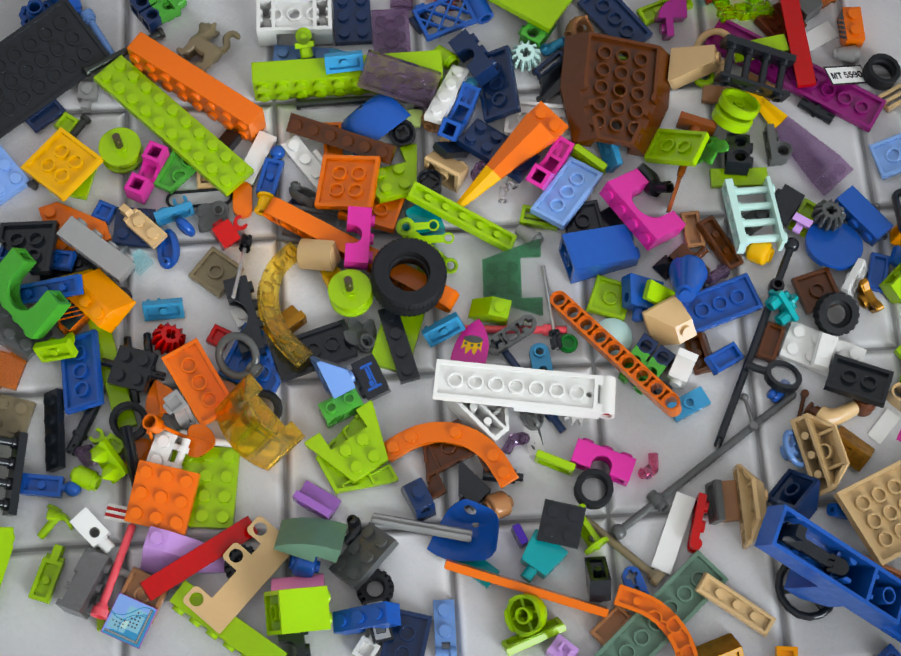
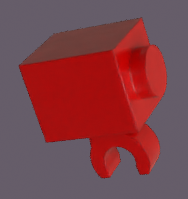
M241 215L234 218L233 225L229 219L225 221L220 219L212 224L214 228L210 232L223 251L240 241L241 237L238 232L246 229L248 226L247 223L243 226L237 224V221L242 218Z

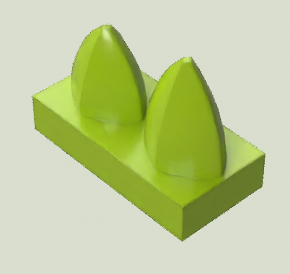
M73 332L68 333L61 339L52 337L47 341L37 342L32 348L42 363L75 358L79 352L74 345L75 334Z
M107 438L89 451L92 461L97 462L102 468V479L115 484L129 473L128 467Z

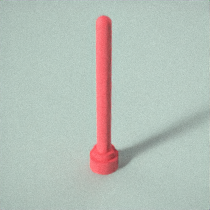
M130 523L126 529L100 601L92 607L90 615L100 620L107 619L109 614V606L107 604L136 529V525Z

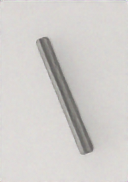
M373 513L371 517V523L376 526L471 542L473 531L469 529Z

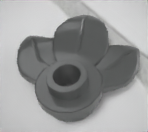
M215 201L212 204L204 203L197 207L194 213L201 217L198 222L199 232L211 231L214 228L212 224L220 219L223 221L228 219L229 207L225 202ZM217 207H222L220 213H216Z
M349 317L347 322L348 330L343 332L344 339L350 345L356 346L361 352L367 353L371 351L377 334L374 321L369 319L362 324L356 318Z

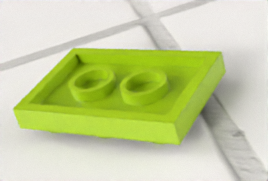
M658 128L644 156V160L646 163L696 167L710 136L708 132Z

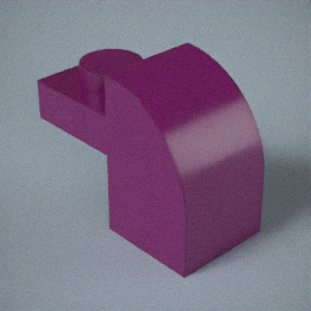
M686 0L667 1L656 12L654 23H661L659 25V33L662 35V41H669L674 37V22H683L687 18Z

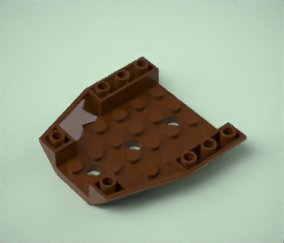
M590 31L565 36L560 93L572 143L591 147L596 141L628 147L627 154L644 157L668 110L670 55L659 45ZM618 54H624L627 60H620ZM615 88H621L623 95L617 94ZM612 122H617L620 125V129H614Z

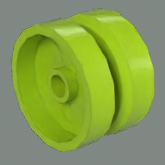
M726 88L722 91L711 116L717 125L732 133L745 134L750 130L753 119L756 118L761 106L756 98L749 93L737 88Z

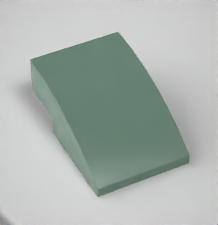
M300 517L283 519L274 549L313 563L316 557L337 563L342 550L347 524L321 518Z

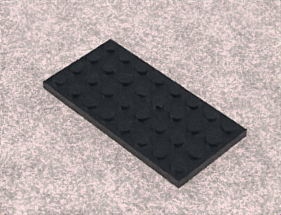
M59 0L0 41V139L54 99H57L85 79L86 76L82 70L83 66L86 65L88 67L110 55L68 0Z

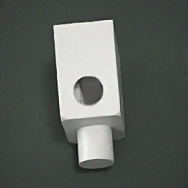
M86 507L70 521L73 527L94 549L99 546L107 554L115 547V544L108 538L111 535L109 531ZM98 531L100 534L94 538L92 533Z

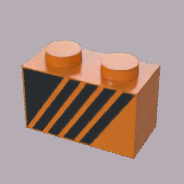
M842 7L837 17L841 47L851 45L862 47L866 38L861 7Z
M66 297L71 306L58 320L57 328L64 335L70 332L77 335L88 324L89 318Z

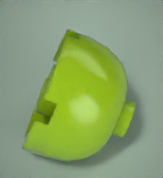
M525 593L515 595L509 599L507 609L504 610V617L510 631L516 632L520 637H529L543 629L548 613L544 602L538 596Z

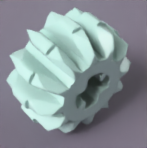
M521 40L520 45L514 44L513 50H511L514 68H521V72L524 69L530 72L531 67L537 68L538 63L541 62V51L537 49L536 43L530 45L528 40L524 44Z

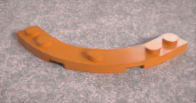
M428 422L403 430L384 442L388 460L391 463L414 449L442 442L467 448L476 454L491 470L501 489L519 478L503 451L490 438L478 430L459 423Z
M619 584L613 605L639 613L655 623L668 638L675 656H698L691 634L681 619L668 606L647 593Z

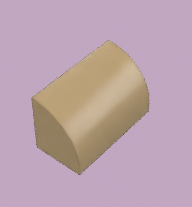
M301 238L298 244L297 262L300 269L333 272L341 261L337 245L333 240Z

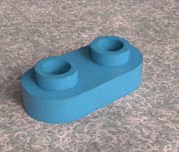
M543 343L532 345L529 351L531 368H544L553 371L548 347ZM541 350L543 354L539 355L536 351Z

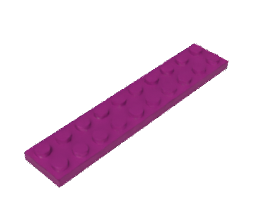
M722 16L714 27L725 29L731 35L747 40L763 38ZM718 35L710 36L704 45L715 44L717 51L721 53V57L726 58L727 51L719 48L723 37ZM751 60L749 70L758 76L761 67L760 60ZM743 62L735 63L741 67L743 66ZM769 63L766 80L775 85L778 73L776 65ZM814 63L812 64L816 86L797 89L793 67L790 66L786 69L783 89L800 98L804 96L817 105L818 103L821 104V107L835 114V116L868 133L887 102L855 84L832 85L824 68Z

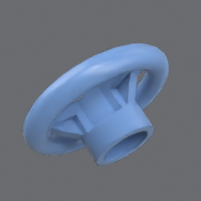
M788 429L782 436L781 456L784 460H790L795 466L803 468L805 464L794 431Z

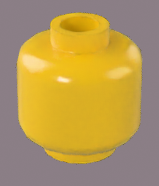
M771 242L751 243L745 249L746 258L748 261L758 265H765L772 260L775 249Z

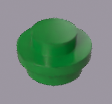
M572 334L561 336L563 347L560 350L564 353L574 352L578 346L576 337Z

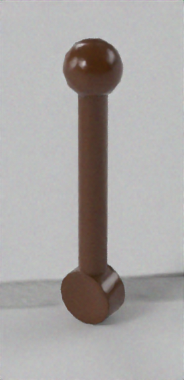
M806 389L800 393L802 398L797 417L802 415L805 399L809 395V391Z

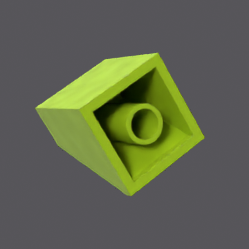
M327 586L264 592L267 636L331 629L332 614L329 612L331 596Z

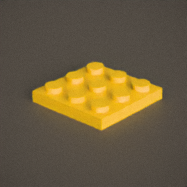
M60 127L21 166V169L64 202L104 161L101 156Z

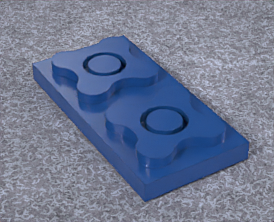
M748 273L700 290L691 302H681L693 320L696 333L715 328L759 311L764 307Z
M95 329L75 335L74 345L79 351L77 356L61 360L64 411L67 415L105 404L98 331Z

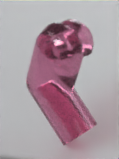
M648 453V465L638 470L639 478L648 480L657 474L659 470L658 453Z

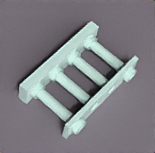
M766 176L763 186L737 188V186H734L732 178L725 179L721 192L736 254H744L746 247L751 243L776 242L778 251H782L785 243H787L788 236L787 232L783 229L775 198V185L771 182L770 176ZM764 194L765 202L741 204V202H738L737 195ZM768 210L769 218L745 220L741 216V211ZM772 226L774 234L749 236L745 232V227Z

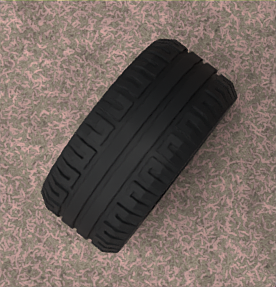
M406 237L396 239L384 245L375 256L371 267L370 282L376 301L385 310H389L390 313L398 314V316L402 315L403 317H414L431 310L441 299L446 285L447 268L443 257H441L442 255L434 246L421 239L418 240V238ZM404 263L414 264L425 272L427 282L419 290L404 291L397 288L391 282L390 272L397 265Z

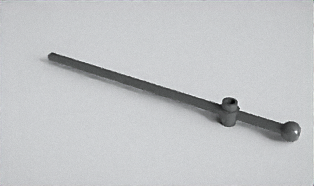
M789 393L756 418L754 422H757L758 427L794 400L797 393ZM750 424L662 493H658L656 490L649 492L646 496L649 503L622 524L613 525L610 530L611 535L616 540H621L626 536L629 528L652 510H658L660 513L665 511L669 506L666 499L754 431L750 429Z

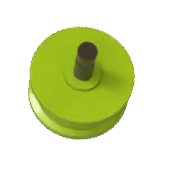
M124 127L113 128L101 137L98 150L107 169L114 173L125 174L134 171L140 166L143 161L142 154L144 150L139 136L133 130Z
M355 269L343 270L335 274L329 282L328 295L330 303L338 314L345 317H356L362 315L370 308L373 302L372 286L369 278L363 272Z

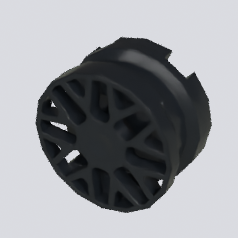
M405 119L389 131L391 141L396 146L402 147L411 145L414 142L416 131L414 125Z

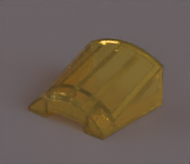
M248 373L216 407L215 414L219 427L232 448L248 462L269 471L305 438V435L292 421L284 426L258 396L263 388Z

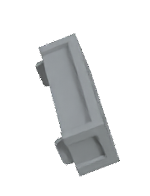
M177 389L163 398L165 402L163 408L171 415L172 419L170 422L176 430H187L191 425L196 424L189 405Z

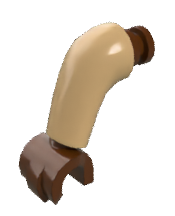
M855 399L836 408H828L826 406L822 408L819 406L815 407L814 403L810 402L803 414H812L838 426L856 415L861 417L869 416L876 406Z

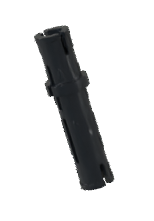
M102 405L85 411L76 430L72 432L73 436L65 452L70 454L72 451L73 456L78 455L83 442L88 438L87 434Z

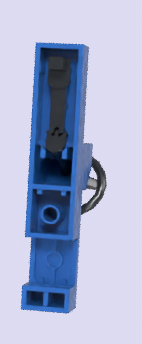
M786 504L768 506L754 546L782 563L776 573L775 591L784 609L798 619L812 621L822 619L831 613L834 607H845L901 643V579ZM790 569L789 574H788V577H787V580H786V583H785V585L783 586L784 576H785V574L787 573V571ZM793 594L802 600L813 602L819 611L810 613L799 611L789 603L785 595Z

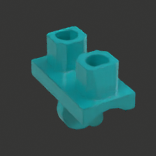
M774 289L768 292L770 297L764 303L770 311L779 310V313L774 316V320L778 325H785L789 321L796 322L800 319L795 311L797 308L795 302L799 299L797 294H789L788 291L783 290L774 291Z

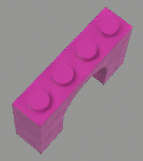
M636 168L608 181L599 194L646 250L649 251L676 237L686 224L674 210L661 217H650L637 209L632 198L641 194L649 181Z

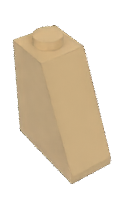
M715 44L671 48L668 82L672 90H676L718 70V63H721V53L717 51Z

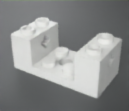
M256 0V31L259 46L278 45V34H296L297 30L302 27H306L311 33H314L316 45L333 44L331 0ZM291 13L299 14L297 18L289 17Z

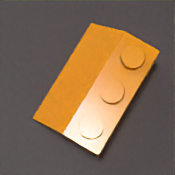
M98 268L82 274L83 295L67 298L98 327L112 333L136 302Z

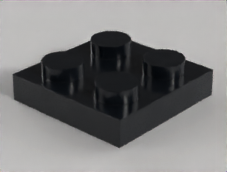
M545 499L536 540L578 549L586 508Z

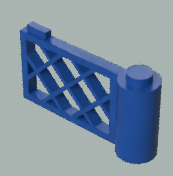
M437 0L426 5L421 3L414 6L412 14L426 41L429 42L476 23L485 24L494 17V14L487 0H461L463 3L461 8L452 5L454 0ZM443 6L447 9L443 14L435 11L436 7ZM449 9L459 12L457 18L447 15ZM426 12L430 16L428 20L420 18L418 14ZM464 13L469 15L471 19L463 21L459 18ZM433 15L442 18L440 24L431 22ZM445 19L455 22L452 27L443 26ZM428 25L437 28V32L429 35L427 32Z

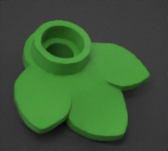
M716 136L709 137L697 165L703 161L712 165L717 153L729 151L728 142L726 140H719Z

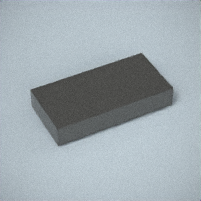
M715 479L705 484L706 501H709L708 521L711 525H716L726 520L722 481Z

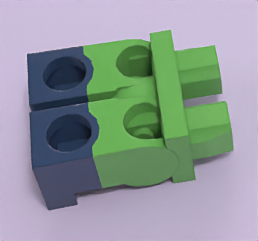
M129 0L131 11L140 22L142 21V24L150 34L156 32V29L164 23L181 15L180 10L187 5L186 0Z
M644 333L631 353L660 378L667 367L673 362L676 355L663 345H660L657 349L659 343ZM627 363L624 367L631 368L634 364ZM621 372L619 373L618 379L627 384L629 380ZM641 376L638 380L645 381L648 377ZM634 385L633 389L642 395L643 393Z

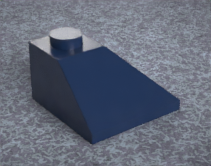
M788 469L768 494L767 502L773 506L786 504L807 519H810L817 511L821 481L812 476Z

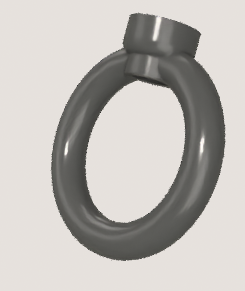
M231 332L219 340L215 349V359L224 375L231 379L242 380L248 377L256 379L262 373L264 366L259 363V349L250 336L241 332ZM232 340L244 342L251 351L252 360L244 371H233L224 361V348Z

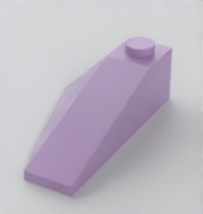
M150 526L143 546L140 569L147 573L155 574L205 542ZM223 556L197 573H225V560Z

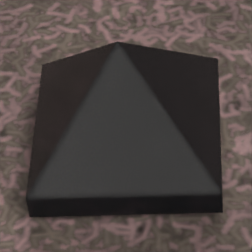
M665 255L652 267L665 281L669 279L668 270L672 260Z

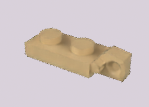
M125 203L119 207L120 213L125 217L123 221L126 226L152 249H155L168 237L166 232L137 208L132 210Z

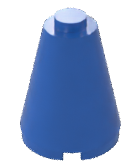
M688 254L680 258L677 257L669 266L668 276L677 299L684 303L691 302L707 280L708 271L705 263L695 255Z

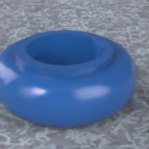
M176 218L175 223L180 231L186 236L193 237L196 233L194 227L185 218Z

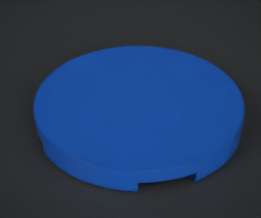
M845 223L834 232L830 229L825 232L824 228L818 229V224H813L805 237L804 246L808 256L821 267L823 265L836 269V271L847 270L855 265L863 253L861 237L852 227Z

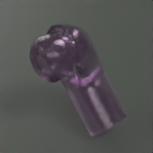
M482 160L476 163L470 172L473 181L487 165Z
M525 432L510 434L501 450L505 454L510 455L515 446L525 445L530 441L529 434Z

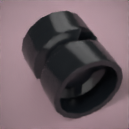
M434 169L422 170L417 177V182L441 195L442 177L440 173Z

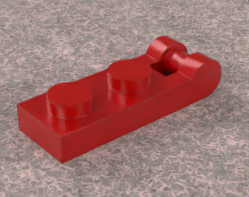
M700 492L696 496L687 542V550L691 554H694L702 547V540L699 537L700 533L704 532L706 521H703V515L708 512L709 501H706L707 494Z

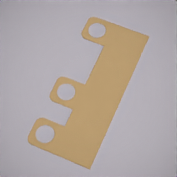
M261 516L257 517L247 528V532L260 543L257 549L250 554L239 543H233L223 554V559L236 572L213 597H210L200 587L195 586L183 598L184 604L218 634L227 627L290 556L287 553L274 549L279 531ZM261 522L266 525L267 531L264 535L259 536L254 533L253 527L256 523ZM233 549H239L243 553V558L239 562H233L229 558V553ZM198 592L202 594L203 603L201 605L193 606L190 603L189 598L193 593Z

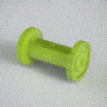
M584 503L578 505L580 507L586 508ZM584 517L581 537L588 546L584 553L589 555L599 550L609 539L607 536L600 538L588 519ZM590 536L593 537V539H594L593 542L590 540V538H589Z

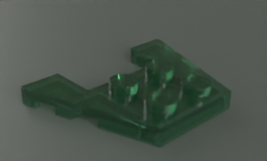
M540 239L482 260L483 297L494 296L511 300V307L543 316V297L522 298L520 259L541 258Z

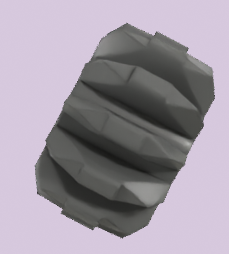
M823 199L815 205L811 217L813 218V224H818V229L822 227L825 229V232L829 229L834 232L843 225L846 213H844V207H839V202L833 203L832 199L829 201Z

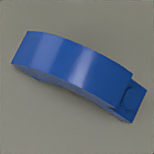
M463 81L456 102L450 114L443 118L437 135L457 142L465 132L473 116L482 88Z

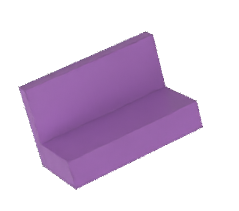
M307 480L301 490H296L292 496L295 503L327 520L332 518L342 500Z

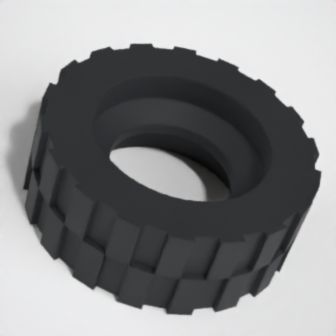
M829 292L826 295H822L816 301V305L813 308L815 325L818 326L820 331L830 335L842 336L843 334L850 333L858 324V318L860 317V309L856 304V300L843 292ZM834 304L841 305L845 310L843 321L837 324L832 323L827 316L829 307Z

